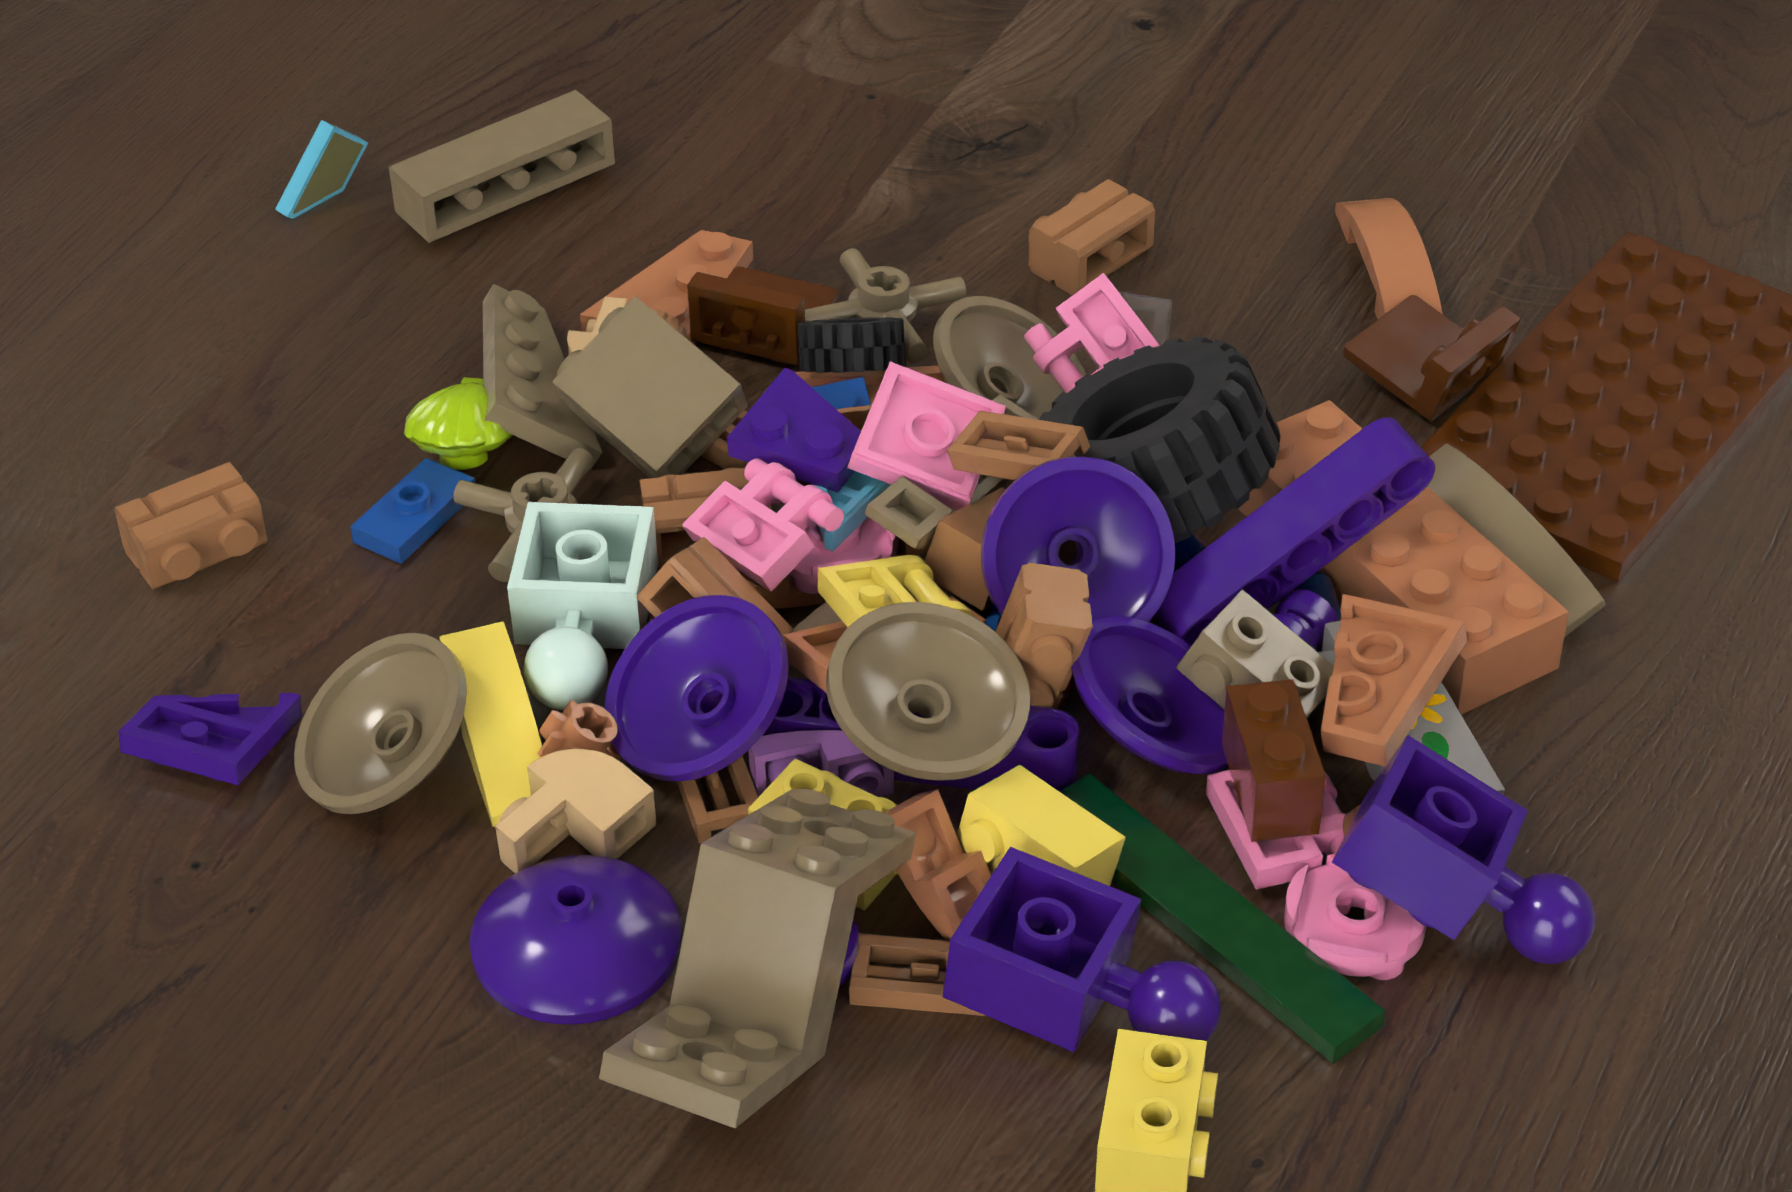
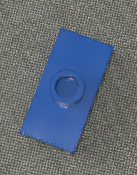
M425 458L350 526L353 543L402 564L463 507V505L456 504L453 499L457 483L460 480L475 483V478Z

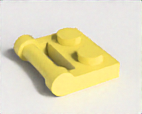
M904 555L818 568V592L847 627L868 612L880 607L903 602H924L943 605L974 617L963 603L951 601L933 581V572L922 558L916 555Z

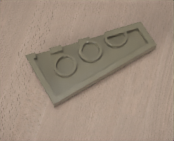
M493 284L483 300V385L488 395V405L484 421L497 423L506 432L567 459L573 449H585L593 457L594 462L589 469L591 470L602 454V450L594 430L563 404L552 383L557 377V371L565 358L545 308L539 306L534 298L522 291H508Z

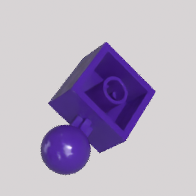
M1407 735L1367 792L1332 863L1346 871L1359 885L1376 890L1407 910L1422 925L1435 928L1453 940L1456 939L1483 901L1503 913L1504 931L1512 946L1521 955L1537 963L1558 964L1566 962L1580 954L1593 936L1596 920L1595 910L1589 895L1580 884L1567 876L1556 873H1539L1525 879L1505 866L1528 810Z
M1013 847L1008 849L950 939L943 998L1074 1053L1104 1001L1128 1010L1129 1021L1134 1031L1208 1041L1212 1037L1221 1016V1000L1218 990L1211 978L1197 966L1183 961H1165L1151 966L1143 973L1125 966L1131 955L1141 904L1140 898Z

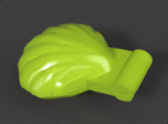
M464 377L461 384L441 389L417 403L406 417L404 430L405 436L421 450L439 454L440 463L455 470L471 469L484 464L488 459L487 451L497 449L513 436L506 432L499 424L484 421L488 405V395L483 385V378Z

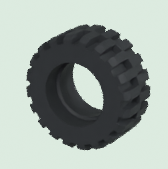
M1193 337L1188 342H1184L1180 338L1167 340L1161 346L1152 348L1148 345L1134 350L1133 355L1121 360L1116 358L1104 364V368L1093 375L1087 374L1076 381L1075 387L1068 393L1062 392L1052 402V409L1049 412H1043L1038 419L1084 427L1090 448L1084 455L1074 453L1075 457H1091L1110 461L1128 469L1142 479L1153 490L1166 510L1172 526L1175 543L1191 537V532L1203 526L1207 528L1223 520L1222 515L1232 508L1238 509L1247 502L1250 492L1253 489H1260L1268 479L1270 468H1274L1278 458L1281 438L1279 427L1245 356L1225 342L1217 339L1211 341L1206 337Z

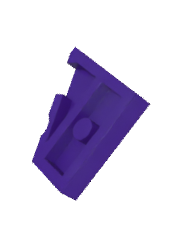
M784 368L727 436L728 456L748 463L756 458L763 460L767 464L779 463L795 474L796 479L839 493L855 472L847 467L861 431L793 370Z
M280 693L279 703L275 707H240L239 694H212L200 698L187 695L153 696L118 731L120 752L146 759L156 764L167 765L210 777L216 781L239 785L302 717L301 695Z

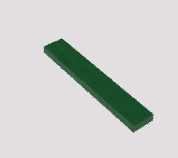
M1090 773L1060 791L1063 795L1126 837L1112 882L1125 893L1140 898V905L1332 1064L1384 1026L1385 1009Z

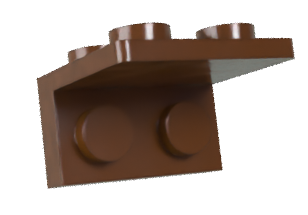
M740 266L735 267L728 278L696 272L687 284L692 341L794 365L800 363L798 323L805 321V309L839 302V290L837 288Z
M1411 295L1347 342L1342 355L1432 422L1487 379L1504 361L1521 318L1502 305L1484 320L1475 318L1462 329L1421 298Z

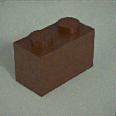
M1294 679L1226 686L1222 747L1251 842L1319 834L1326 776Z

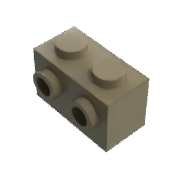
M1242 589L1202 631L1175 668L1224 709L1226 686L1294 679L1306 718L1308 719L1326 698L1329 677L1333 674L1334 666Z

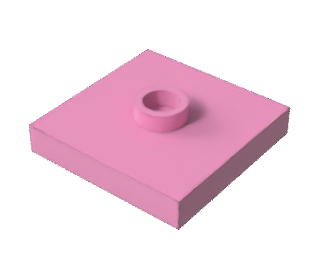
M890 362L847 468L890 485L903 476L944 505L959 510L969 505L980 474L954 470L947 449L979 411L1004 414L1006 406Z

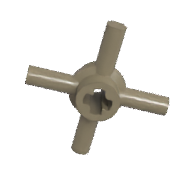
M851 248L842 253L840 264L857 288L851 292L847 301L805 309V321L869 317L903 318L905 357L909 362L916 363L924 359L928 351L927 346L910 324V321L917 313V309L966 298V286L962 277L959 276L910 287V279L903 271L889 266L871 268L859 250Z
M582 448L573 449L556 474L536 472L521 477L512 486L511 493L465 480H460L457 483L453 495L456 504L504 516L506 526L512 533L488 566L489 573L493 578L501 582L509 581L528 502L578 504L572 492L594 462L592 455L587 450Z

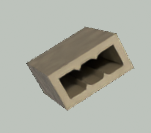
M636 296L624 308L618 307L606 316L600 325L599 334L583 350H576L569 354L561 363L557 371V377L552 381L563 404L649 478H657L669 474L683 475L748 407L741 384Z

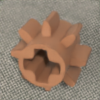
M574 700L570 701L563 713L552 710L538 731L546 739L538 752L539 757L566 749H588L605 753L617 760L621 759V755L612 744L617 734L616 721L606 709L593 703L577 704Z

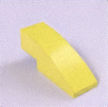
M504 621L439 636L440 641L457 656L465 672L467 695L461 722L462 737L492 827L499 823L504 811L514 801L522 797L529 798L531 796L527 766L541 758L538 752L542 747L525 684Z

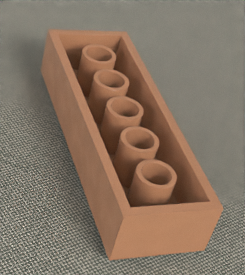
M1330 400L1276 422L1281 438L1275 466L1270 468L1268 479L1261 488L1253 489L1250 492L1249 500L1239 507L1238 510L1246 517L1362 430V428ZM1426 487L1418 496L1319 570L1329 575L1334 581L1336 587L1334 589L1340 606L1342 595L1346 594L1466 621L1467 642L1441 681L1461 715L1559 668L1569 611L1429 487Z

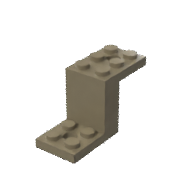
M797 788L784 793L702 842L670 1006L604 1051L599 1079L726 1126L737 1128L825 1056L857 898L864 891L911 859L917 832L894 825V818L886 813L870 809H859L853 812L831 805L830 798L821 792Z

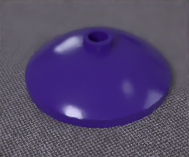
M1058 458L1035 466L1022 474L997 500L986 522L981 545L982 574L988 594L1001 616L1022 565L1029 562L1077 569L1087 574L1089 589L1087 603L1091 607L1092 621L1106 616H1125L1149 622L1164 601L1173 577L1175 542L1172 526L1166 510L1153 490L1128 469L1098 458ZM1072 540L1077 545L1078 554L1073 562L1064 564L1059 558V548L1065 541Z
M710 595L687 600L669 608L650 621L638 632L623 651L611 674L607 687L604 709L616 721L617 734L612 744L621 757L636 770L654 779L688 781L713 774L744 755L770 726L778 712L786 690L789 668L788 653L784 639L777 626L754 604L738 597L727 595Z
M1106 616L1093 620V627L1082 653L1071 668L1080 697L1102 728L1117 743L1131 753L1167 770L1186 774H1212L1227 769L1229 766L1222 747L1225 709L1175 668L1191 645L1171 632L1140 619L1125 616Z
M572 855L553 858L534 864L512 875L495 888L485 899L474 918L470 935L473 967L478 980L490 996L514 1013L536 1021L553 1024H583L601 1021L620 1015L643 1003L671 975L678 961L682 944V930L678 908L670 893L656 878L641 868L627 862L592 855Z

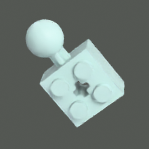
M528 502L507 590L514 644L531 645L524 660L525 681L533 696L544 705L556 710H564L568 703L573 700L577 704L592 702L602 691L607 679L608 662L603 648L626 649L631 640L647 625L649 611L636 597L657 573L658 553L654 507Z

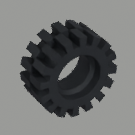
M837 318L798 323L800 371L816 373L882 371L888 368L890 362L903 367L906 366L903 318Z

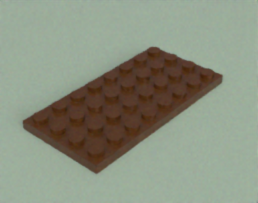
M1627 231L1421 448L1430 456L1447 443L1465 454L1515 497L1556 540L1575 564L1619 582L1792 378V295L1762 284L1753 277L1736 274L1710 264L1701 257L1687 255L1661 245L1649 237L1638 236Z

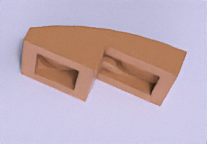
M937 789L921 792L885 813L894 818V825L917 832L911 859L898 867L896 871L934 928L946 941H950L990 879L991 874L981 850L970 853L963 852Z

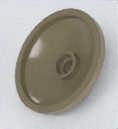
M971 296L955 301L941 315L935 325L933 344L937 363L946 383L989 400H993L1001 394L1039 419L1043 412H1049L1052 409V402L1062 392L1065 393V391L1051 373L1044 374L1034 362L1033 356L1035 352L1024 339V335L1039 323H1043L1053 337L1058 334L1041 319L1015 304L993 297ZM1073 353L1070 360L1084 377L1086 375L1085 370L1075 353Z
M903 602L887 605L868 612L858 618L843 632L834 647L827 668L826 691L833 716L844 734L858 749L877 763L911 777L926 780H956L982 773L998 764L1012 751L1020 739L1028 720L1030 710L1029 685L1024 669L1016 654L1001 636L989 626L964 612L947 606L924 602ZM912 713H919L925 718L918 717Z
M403 633L383 638L366 646L337 668L311 701L297 733L294 766L299 784L305 793L323 808L332 812L358 814L389 805L409 794L424 782L450 750L463 719L467 685L464 669L457 656L446 645L432 636L421 633Z

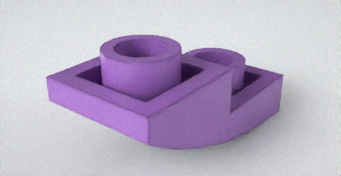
M812 730L761 736L749 749L750 777L758 797L795 758L821 771H829L841 780L877 797L894 793V771L865 755L849 740L843 731Z

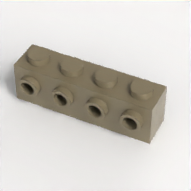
M574 90L389 166L395 212L428 243L615 164L612 122L610 117L577 90Z

